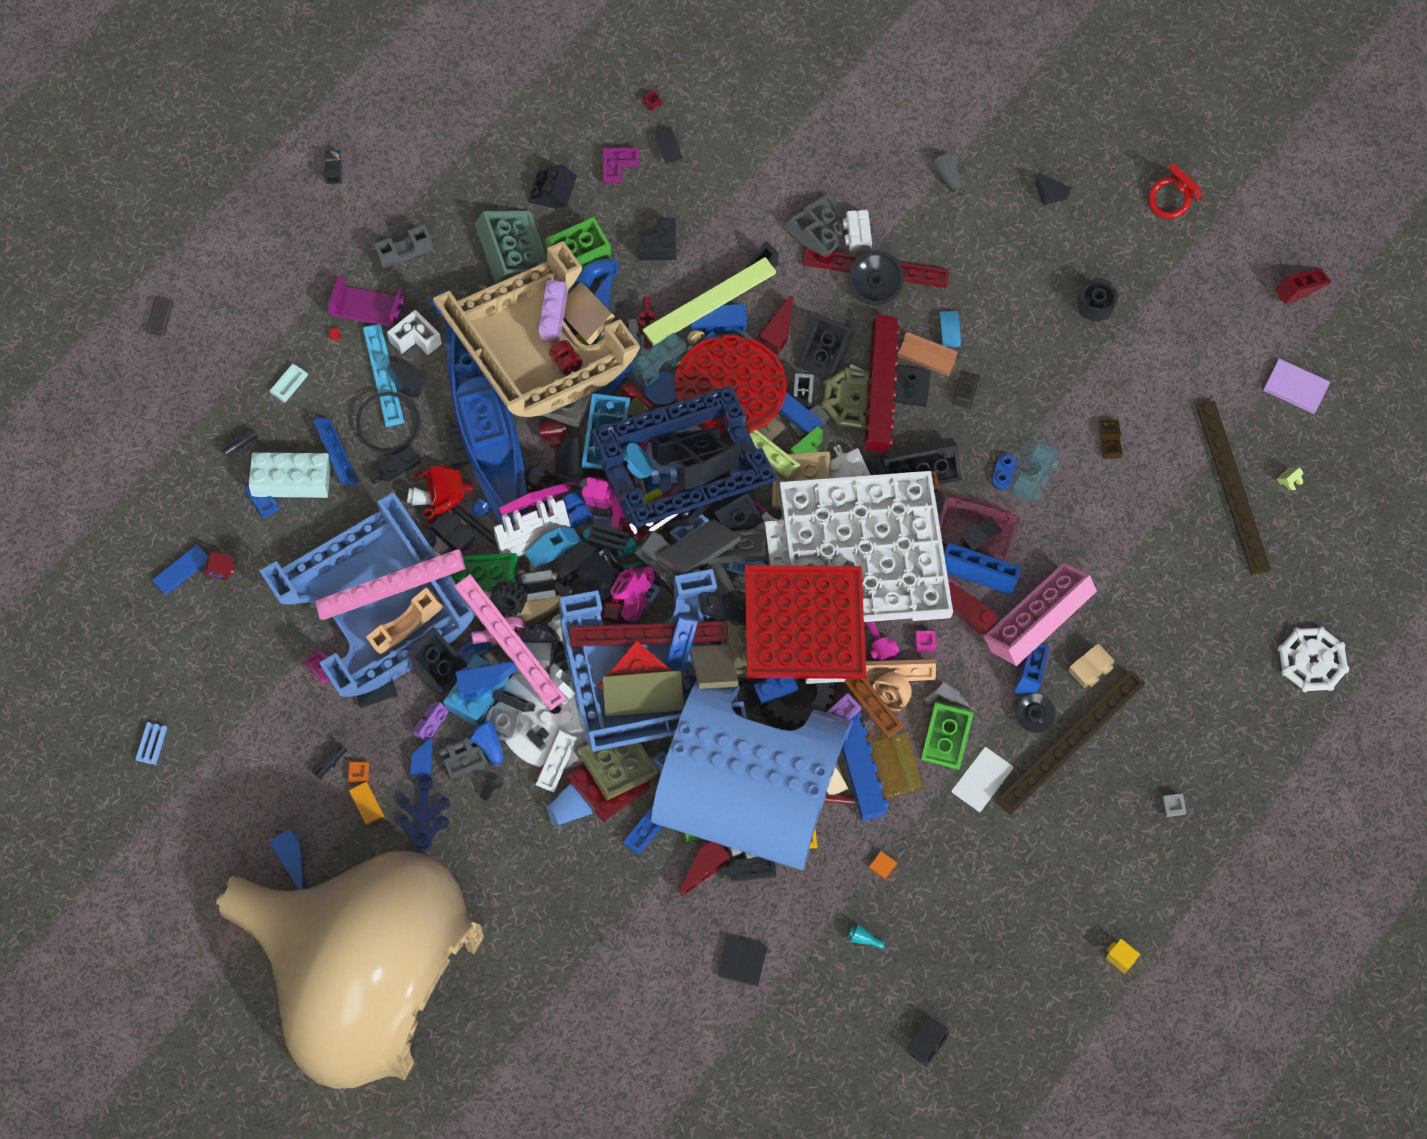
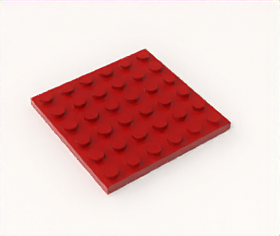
M745 565L747 678L866 679L862 566Z

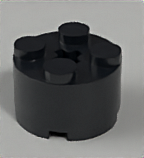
M1100 278L1093 279L1082 287L1078 300L1081 316L1091 321L1108 320L1114 311L1118 299L1116 288L1114 289L1109 281Z

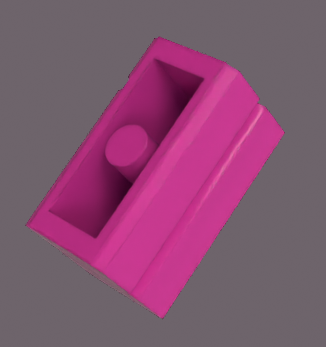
M588 477L586 479L587 486L583 487L582 491L586 505L597 506V508L606 510L609 505H612L614 500L612 489L609 488L608 482L601 480L597 482L596 479Z

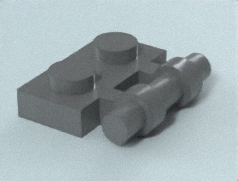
M468 736L462 738L457 743H449L445 745L446 747L439 749L441 757L448 754L450 758L443 761L451 780L488 765L482 749L479 746L472 748L471 745L475 743L469 741L470 737L468 738ZM466 748L467 750L460 754H455V751Z

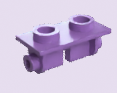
M434 702L429 705V708L423 715L427 720L420 719L413 728L412 734L415 737H421L426 742L434 735L448 714L447 709L441 702Z

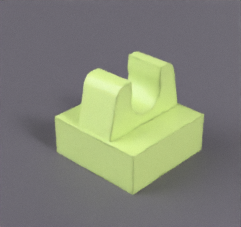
M1289 467L1276 479L1280 485H1284L1288 490H1295L1294 481L1296 484L1301 485L1303 483L1301 475L1304 473L1300 468Z

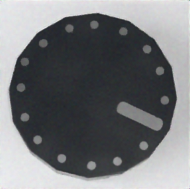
M540 624L533 625L530 628L529 626L526 627L521 634L523 643H552L554 653L558 649L560 638L552 628Z

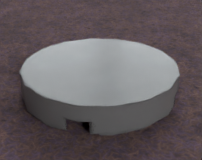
M502 702L497 703L494 707L492 706L486 715L485 722L492 720L500 741L513 739L520 732L523 725L522 712Z

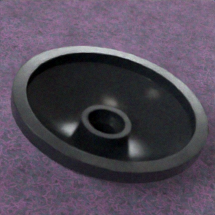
M869 251L862 254L854 261L849 272V284L852 292L859 300L870 305L889 303L898 296L904 283V272L901 264L894 256L884 251ZM878 278L879 283H874L873 279Z

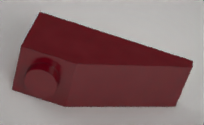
M1322 268L1287 276L1275 291L1284 304H1288L1331 283V280Z
M949 583L953 611L979 635L987 632L999 617L984 603L954 583Z
M706 841L700 846L701 849L680 887V895L682 897L730 862V856L721 844Z

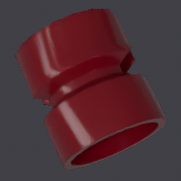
M568 340L557 342L549 350V356L565 376L570 375L571 372L575 373L583 364V360Z

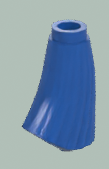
M492 720L476 725L469 741L477 744L484 751L493 766L503 763L502 747Z

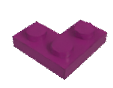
M603 148V183H621V167H639V148Z

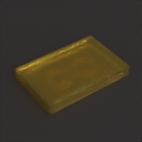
M907 732L871 743L873 759L877 765V773L882 782L883 794L886 800L924 789Z

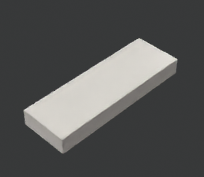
M560 730L558 731L536 782L537 786L551 792L555 791L577 737Z

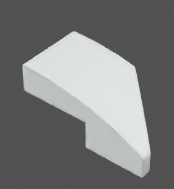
M553 664L550 667V674L554 684L571 699L575 692L566 685L571 678Z

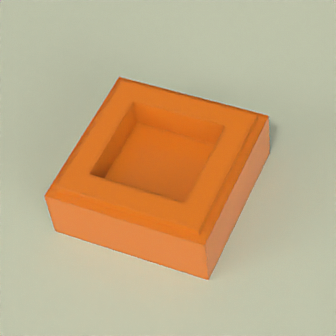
M349 762L348 782L368 783L370 763Z
M881 851L869 866V869L886 880L897 865V862Z

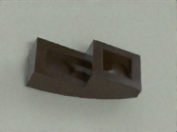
M1100 420L1103 459L1122 458L1119 421Z

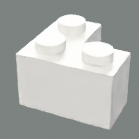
M416 310L387 332L389 342L401 354L416 343L429 355L442 344L440 334Z

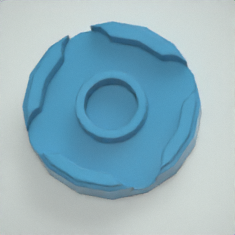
M630 443L623 447L624 461L627 460V468L630 472L641 479L650 476L653 472V465L647 453L635 443Z

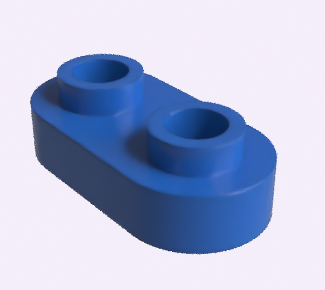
M1003 454L999 457L992 477V484L996 489L1005 490L1010 486L1016 467L1014 456ZM999 477H1004L1005 480L1002 481Z

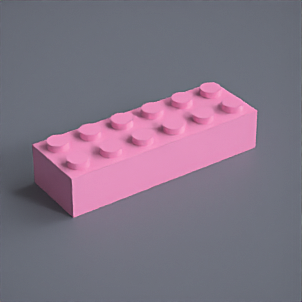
M1066 563L1059 566L984 635L990 651L1017 666L1097 592L1090 575Z

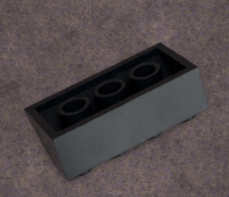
M953 438L888 450L886 453L879 452L880 462L884 465L886 474L935 470L939 484L962 480L958 445Z

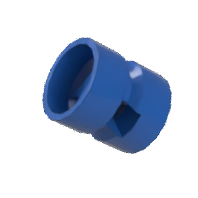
M573 492L562 498L572 528L584 525L591 520L593 515L589 507L585 505V500L580 492Z

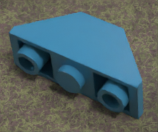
M559 527L543 535L525 552V556L533 568L537 569L564 555L566 550L583 541L574 528Z

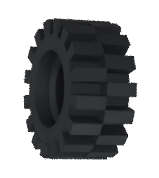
M503 580L502 583L499 581L495 585L490 599L498 611L503 612V615L508 613L509 616L513 614L516 616L524 609L528 595H526L527 591L523 590V586L518 587L516 582L512 584L510 580L508 583L506 580Z

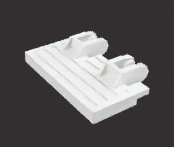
M552 496L548 497L547 502L550 511L547 513L544 503L541 500L536 502L539 516L536 510L524 515H520V512L515 510L513 511L516 524L512 526L509 516L507 514L503 515L502 520L505 529L503 530L502 524L493 527L499 553H516L519 557L524 555L543 535L559 527L571 528L564 501L561 499L555 502Z

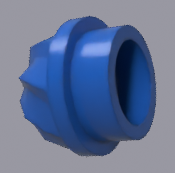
M477 498L476 501L472 502L471 510L474 516L483 517L489 513L490 505L485 501Z

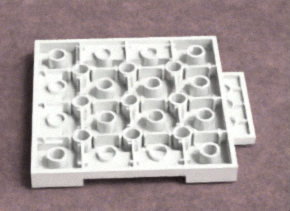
M931 471L780 482L779 496L783 520L764 523L769 565L862 566L864 622L912 618L913 621L951 618L953 608Z

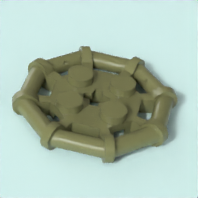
M847 366L823 382L824 393L821 407L828 412L838 427L847 426L859 428L862 431L865 430L864 415H866L869 371L850 369ZM852 376H853V377L864 378V379H863V380L852 379ZM845 377L846 382L844 384H837L838 381ZM831 389L837 391L836 398L830 399ZM856 394L860 400L853 401L850 397ZM832 406H838L839 411L842 412L841 416L836 412V410ZM846 415L856 416L858 421L845 419Z

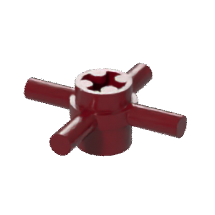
M646 296L643 297V312L639 314L636 320L640 334L644 336L645 349H651L652 344L644 335L643 329L659 319L654 312L650 311V297ZM621 320L626 327H629V320Z

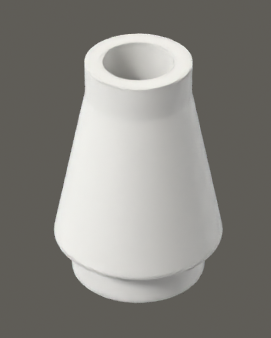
M416 487L414 489L409 488L407 503H410L411 506L431 505L429 492Z

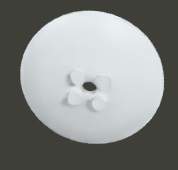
M561 661L559 663L553 662V664L560 668L561 663H563L564 661ZM569 670L564 671V673L568 677H570ZM515 673L503 690L534 703L536 707L534 712H522V728L513 739L505 741L508 747L522 760L541 767V765L545 764L557 733L560 730L577 737L565 767L572 765L574 762H581L582 759L576 756L574 748L585 742L586 738L581 726L575 697L573 696L569 699L565 695L566 699L558 705L561 707V712L553 714L524 676L520 673ZM570 679L566 685L573 691ZM544 727L550 735L543 740L547 747L540 751L527 738L526 734L531 729L537 733Z

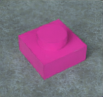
M916 631V652L936 651L935 631Z

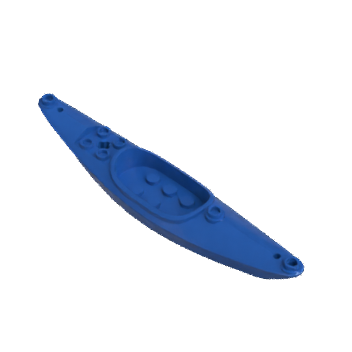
M446 320L448 376L456 421L477 480L498 523L502 524L504 530L503 514H501L499 508L527 495L524 466L512 412L506 407ZM529 507L518 510L520 515L529 513ZM513 512L507 513L512 526L516 525Z

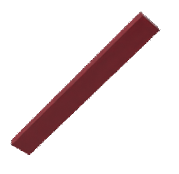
M806 247L803 266L849 273L852 264L860 255L833 251L829 256L825 257ZM899 262L904 272V282L947 288L950 270Z
M726 621L698 622L692 643L727 641ZM676 623L570 626V647L632 645L635 640L641 645L670 644Z

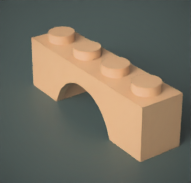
M426 587L411 599L409 608L400 617L390 623L380 625L366 638L378 653L386 656L444 608V605L434 592Z

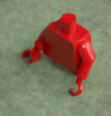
M443 464L435 467L431 466L425 469V472L418 471L414 476L416 481H418L417 476L419 474H422V477H426L431 507H434V510L428 508L424 511L425 516L432 514L426 518L428 523L434 522L437 514L441 515L458 505L464 493H471L473 489L472 482L462 481L459 470H453Z

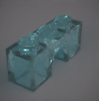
M673 332L631 362L634 378L645 387L660 377L659 369L664 362L668 361L674 367L680 363L687 353L686 342Z
M1039 442L1029 461V465L1036 468L1038 474L1030 476L1022 472L1013 487L1012 495L1031 505L1034 499L1038 500L1043 492L1041 490L1042 485H1047L1051 478L1050 471L1052 469L1055 470L1060 462L1057 459L1059 452Z

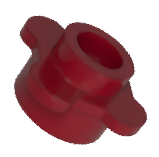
M649 92L642 98V102L648 106L647 109L649 111H653L656 107L663 105V100L660 99L656 92Z

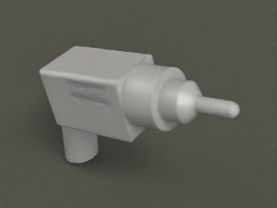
M945 682L924 699L926 703L931 704L939 698L946 703L974 710V708L968 705L965 697L960 695V692Z

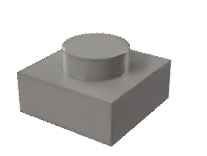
M1183 794L1162 797L1166 817L1185 815L1187 813Z

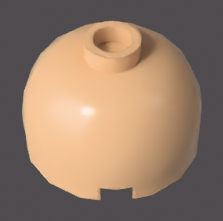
M895 672L881 675L872 685L883 701L888 704L887 706L891 711L902 710L908 704L912 695L911 685L906 677Z

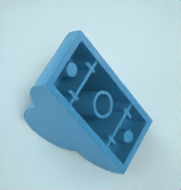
M592 393L582 468L603 470L597 458L591 431L629 418L630 398Z

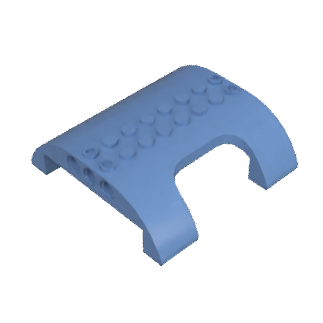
M393 492L377 502L379 512L282 569L277 561L260 570V573L279 603L290 605L307 602L316 603V600L437 557V555ZM450 575L332 617L349 643V652L342 659L335 653L319 664L340 696L352 697L368 693L391 681V678L395 680L413 669L414 667L406 654L432 627H435L448 644L452 643L468 627L475 613L454 588L456 583ZM426 587L434 592L444 605V608L386 656L378 653L366 637L380 625L390 623L400 617L409 608L411 599Z
M713 569L674 577V613L666 623H676L678 615L697 618L698 622L720 621L701 614L698 599L699 594L714 593L717 589ZM599 591L560 597L559 610L564 649L581 726L590 750L595 752L674 736L683 710L605 717L603 690L598 684L631 645L570 647V626L604 625L600 616L602 605ZM725 642L692 643L691 647L725 645ZM670 644L642 645L665 664ZM689 652L684 673L695 676ZM683 689V702L685 706L690 692L686 694ZM736 697L735 703L731 704L732 710L738 716L747 719L744 703L738 702V697Z
M696 681L682 711L662 769L654 799L651 823L804 871L810 853L809 846L844 740L848 738L853 721L814 709L808 721L801 728L793 731L780 730L744 719L732 710L731 704L735 703L740 686L699 689Z

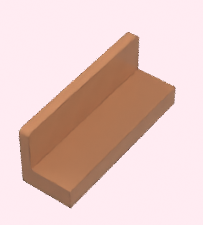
M906 332L898 352V357L949 376L956 362L958 352Z

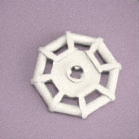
M1323 626L1320 628L1300 629L1296 627L1284 643L1278 646L1282 667L1281 674L1299 686L1303 692L1316 690L1332 691L1344 674L1349 672L1345 653L1346 645L1326 631ZM1317 635L1316 640L1310 639L1305 641L1304 636ZM1322 637L1334 647L1329 648L1322 643ZM1297 640L1300 645L1296 650L1291 649V645ZM1333 653H1338L1339 664L1334 663ZM1288 655L1293 657L1294 666L1289 667ZM1309 656H1312V657L1315 656V657H1317L1316 660L1318 661V663H1316V662L1310 663V662H1309V661H1310V657H1309ZM1331 669L1337 671L1331 679L1326 676ZM1297 671V672L1300 673L1303 677H1305V680H1302L1299 676H1297V675H1296L1295 673H1293V672ZM1318 678L1322 682L1310 683V679Z

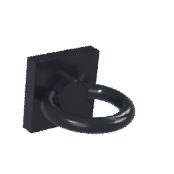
M750 490L718 500L712 507L714 519L720 521L723 526L732 531L750 530L764 522L753 503V494Z

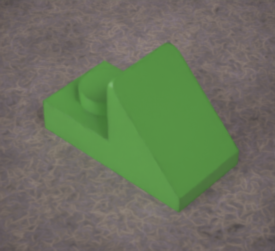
M817 426L791 448L790 454L819 452L815 447L822 442L823 430Z

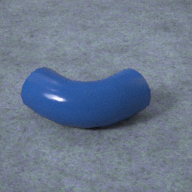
M606 258L588 262L582 267L573 287L575 288L581 281L590 289L593 281L600 277H607L609 273L612 274V277H616L618 261Z

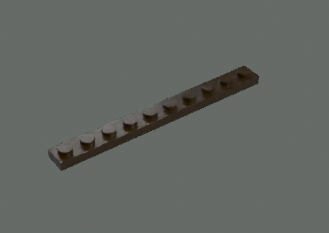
M1214 400L1199 403L1196 405V409L1250 573L1254 575L1268 572L1271 568L1216 402Z
M1131 670L1009 787L996 802L1012 815L1141 690L1145 682Z

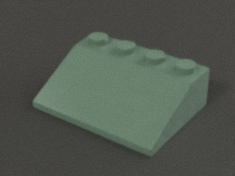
M483 211L475 222V227L495 284L547 262V255L531 211Z

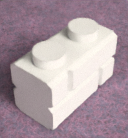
M868 211L846 212V218L843 219V229H847L845 245H849L850 252L871 250L872 239Z

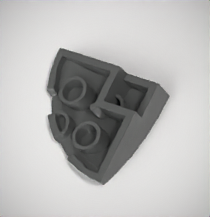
M829 194L806 206L802 212L791 217L784 226L803 245L825 257L829 256L839 245V238L843 232V224L839 222L838 218L839 209Z

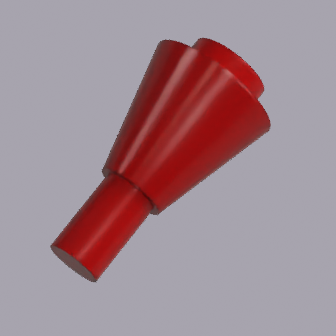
M633 382L630 385L626 383L621 390V393H623L622 397L630 398V401L638 398L649 410L654 405L644 398V395Z

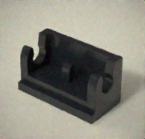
M929 1016L906 1047V1050L910 1053L911 1057L927 1067L949 1037V1030L946 1026Z

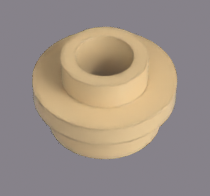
M698 330L691 331L687 337L689 345L694 347L705 338V334Z

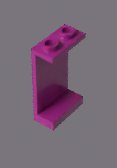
M338 276L328 303L329 315L394 327L396 320H400L401 306L404 307L406 296L403 295L402 287H399L396 296L346 287L345 277Z

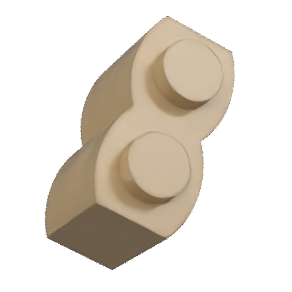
M1097 644L1071 665L1068 672L1083 688L1088 685L1092 687L1098 682L1099 679L1097 677L1101 674L1107 675L1113 669L1114 659L1100 644Z

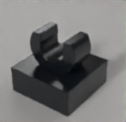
M544 727L537 733L531 729L526 734L527 738L540 751L547 747L543 740L550 734Z

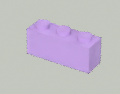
M547 280L539 326L541 341H560L568 295L565 282Z

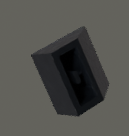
M563 164L538 171L528 202L553 209L567 206L577 175Z

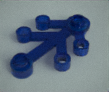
M422 774L417 778V785L421 790L419 811L411 804L407 796H401L398 799L400 808L406 809L419 823L417 830L409 823L406 815H400L397 818L398 826L404 828L412 836V845L419 851L428 849L432 843L431 838L439 830L449 826L448 818L440 816L437 819V823L426 831L427 823L441 810H446L450 807L449 799L441 797L438 803L428 811L429 790L433 787L432 777L428 774ZM428 781L429 785L424 787L422 782ZM405 799L408 801V803L406 805H402L401 801ZM446 800L448 803L446 806H441V801ZM401 819L407 820L405 824L399 823ZM444 819L447 822L445 825H440V820ZM424 838L425 843L419 844L418 840Z

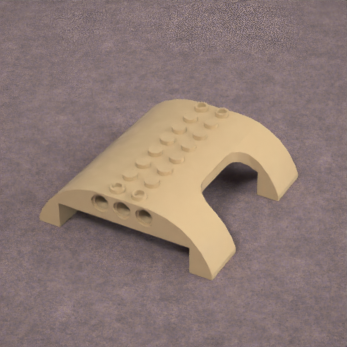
M564 241L547 248V262L459 301H456L450 291L433 298L440 312L510 412L518 416L534 417L547 414L596 392L622 373L640 349V345L621 319L604 326L603 340L589 346L580 343L563 320L560 341L568 340L583 360V364L575 373L571 372L570 375L565 376L551 359L549 350L557 342L541 341L539 335L547 280L565 282L567 289H569L582 270V266Z

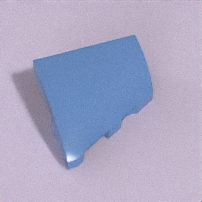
M571 784L565 790H562L558 797L547 806L552 826L593 813L591 807Z

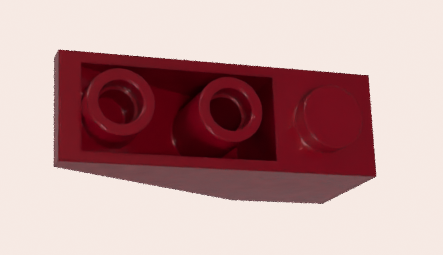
M791 295L787 300L781 302L777 314L774 313L770 317L768 326L766 328L763 327L759 333V342L776 355L781 352L788 342L793 297Z

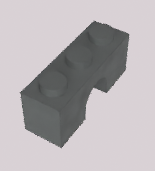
M425 224L409 230L407 238L400 242H393L390 237L374 244L375 253L382 269L434 250L432 239Z

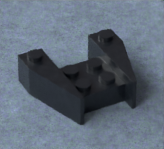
M719 427L672 432L651 438L652 458L660 466L669 465L676 461L677 482L685 489H694L696 486L703 485L739 466V445H725L720 439Z

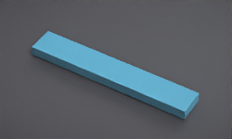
M376 324L363 327L378 393H397L396 385L386 371L390 360L381 325ZM394 396L379 397L386 427L403 424L404 419L399 398Z

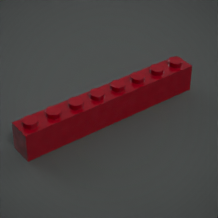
M876 314L871 329L863 449L886 453L888 447H891L893 444L891 431L894 428L892 415L895 412L893 399L896 396L894 383L897 380L895 368L898 364L896 352L899 348L897 337L900 333V326L898 325V318Z

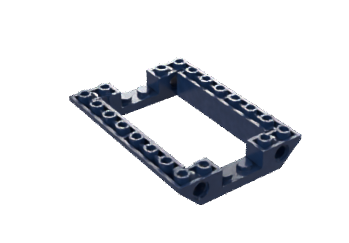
M732 386L591 431L597 458L627 521L636 528L778 480L763 448H756L745 426L747 416ZM719 418L731 444L739 445V460L745 472L648 503L646 507L640 488H634L624 467V454L621 449L630 443L639 444L651 440L655 436L676 432Z

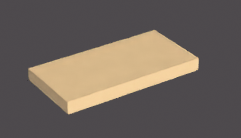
M581 281L567 296L564 318L591 345L604 331V326L609 325L615 316Z

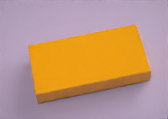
M367 782L349 790L366 826L384 818Z

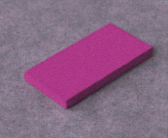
M564 483L532 492L499 509L501 514L504 515L515 510L537 505L536 502L541 500L544 503L548 497L552 496L554 498L569 491L571 487L569 484Z

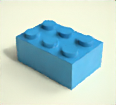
M475 654L466 668L475 669L484 664H490L491 666L494 664ZM509 676L481 697L466 700L460 699L458 682H456L444 700V706L447 711L474 726L479 725L485 719L489 709L497 701L492 698L494 691L503 690L509 681Z

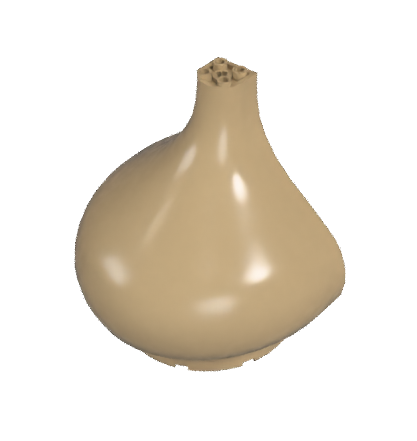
M392 851L373 857L329 881L311 888L294 891L274 890L255 884L240 876H231L227 883L228 888L224 894H220L216 904L220 906L219 912L222 917L246 930L256 938L265 950L271 962L276 981L285 1043L297 1066L315 1082L335 1089L355 1088L387 1076L398 1077L405 1081L414 1064L410 1053L411 1043L408 1041L414 1035L418 1023L415 1020L418 1010L422 1011L434 987L450 962V959H448L450 954H456L464 943L467 951L475 954L484 937L481 925L468 917L461 889L451 872L434 858L422 853Z

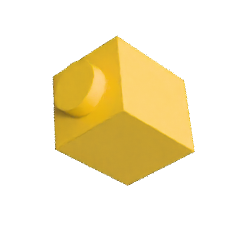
M1122 939L1118 943L1114 941L1106 950L1109 952L1106 959L1124 974L1140 956L1136 950Z

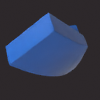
M429 738L411 755V775H431L433 738Z

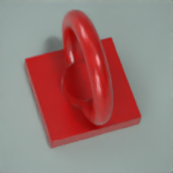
M1174 163L1169 167L1171 177H1164L1154 183L1148 195V203L1151 210L1157 216L1165 219L1181 216L1189 208L1192 197L1196 201L1202 197L1200 187ZM1166 184H1173L1184 195L1182 206L1172 212L1161 210L1155 201L1157 191Z

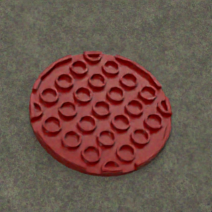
M723 335V337H711L701 341L684 355L676 371L674 389L677 402H681L732 386L747 416L745 426L748 432L752 433L766 426L779 413L785 400L787 382L780 360L768 347L751 338L747 339L739 337V335ZM719 418L696 425L701 429L719 427L720 435L727 436Z

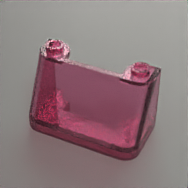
M947 495L939 520L942 545L947 548L949 542L967 549L961 541V535L975 524L992 517L1003 532L978 552L1008 562L1021 516Z

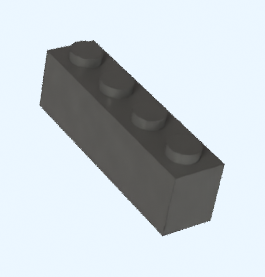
M653 531L645 536L634 553L674 587V577L681 574L658 560V554L672 545L668 544L660 534Z

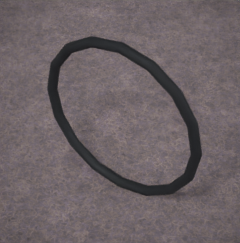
M393 392L378 393L368 398L359 408L356 417L357 433L362 442L373 451L383 454L398 453L410 446L417 438L421 426L419 412L414 403L404 395ZM394 396L401 398L412 407L416 414L417 426L414 436L407 444L398 449L383 450L376 448L367 442L361 433L360 417L362 411L369 402L378 397Z

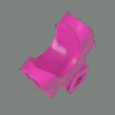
M632 566L630 569L623 571L610 590L613 599H624L621 615L625 622L637 621L648 604L646 593L652 586L655 577L654 570L651 567L639 569L637 566Z

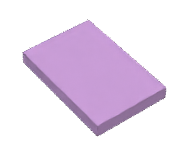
M1279 359L1263 391L1315 414L1330 381Z

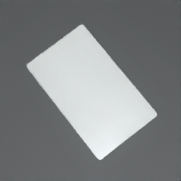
M985 747L953 788L952 793L978 812H981L1014 767Z

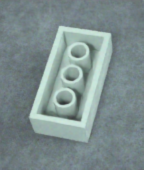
M252 453L249 478L251 495L254 497L328 498L331 469L328 453Z

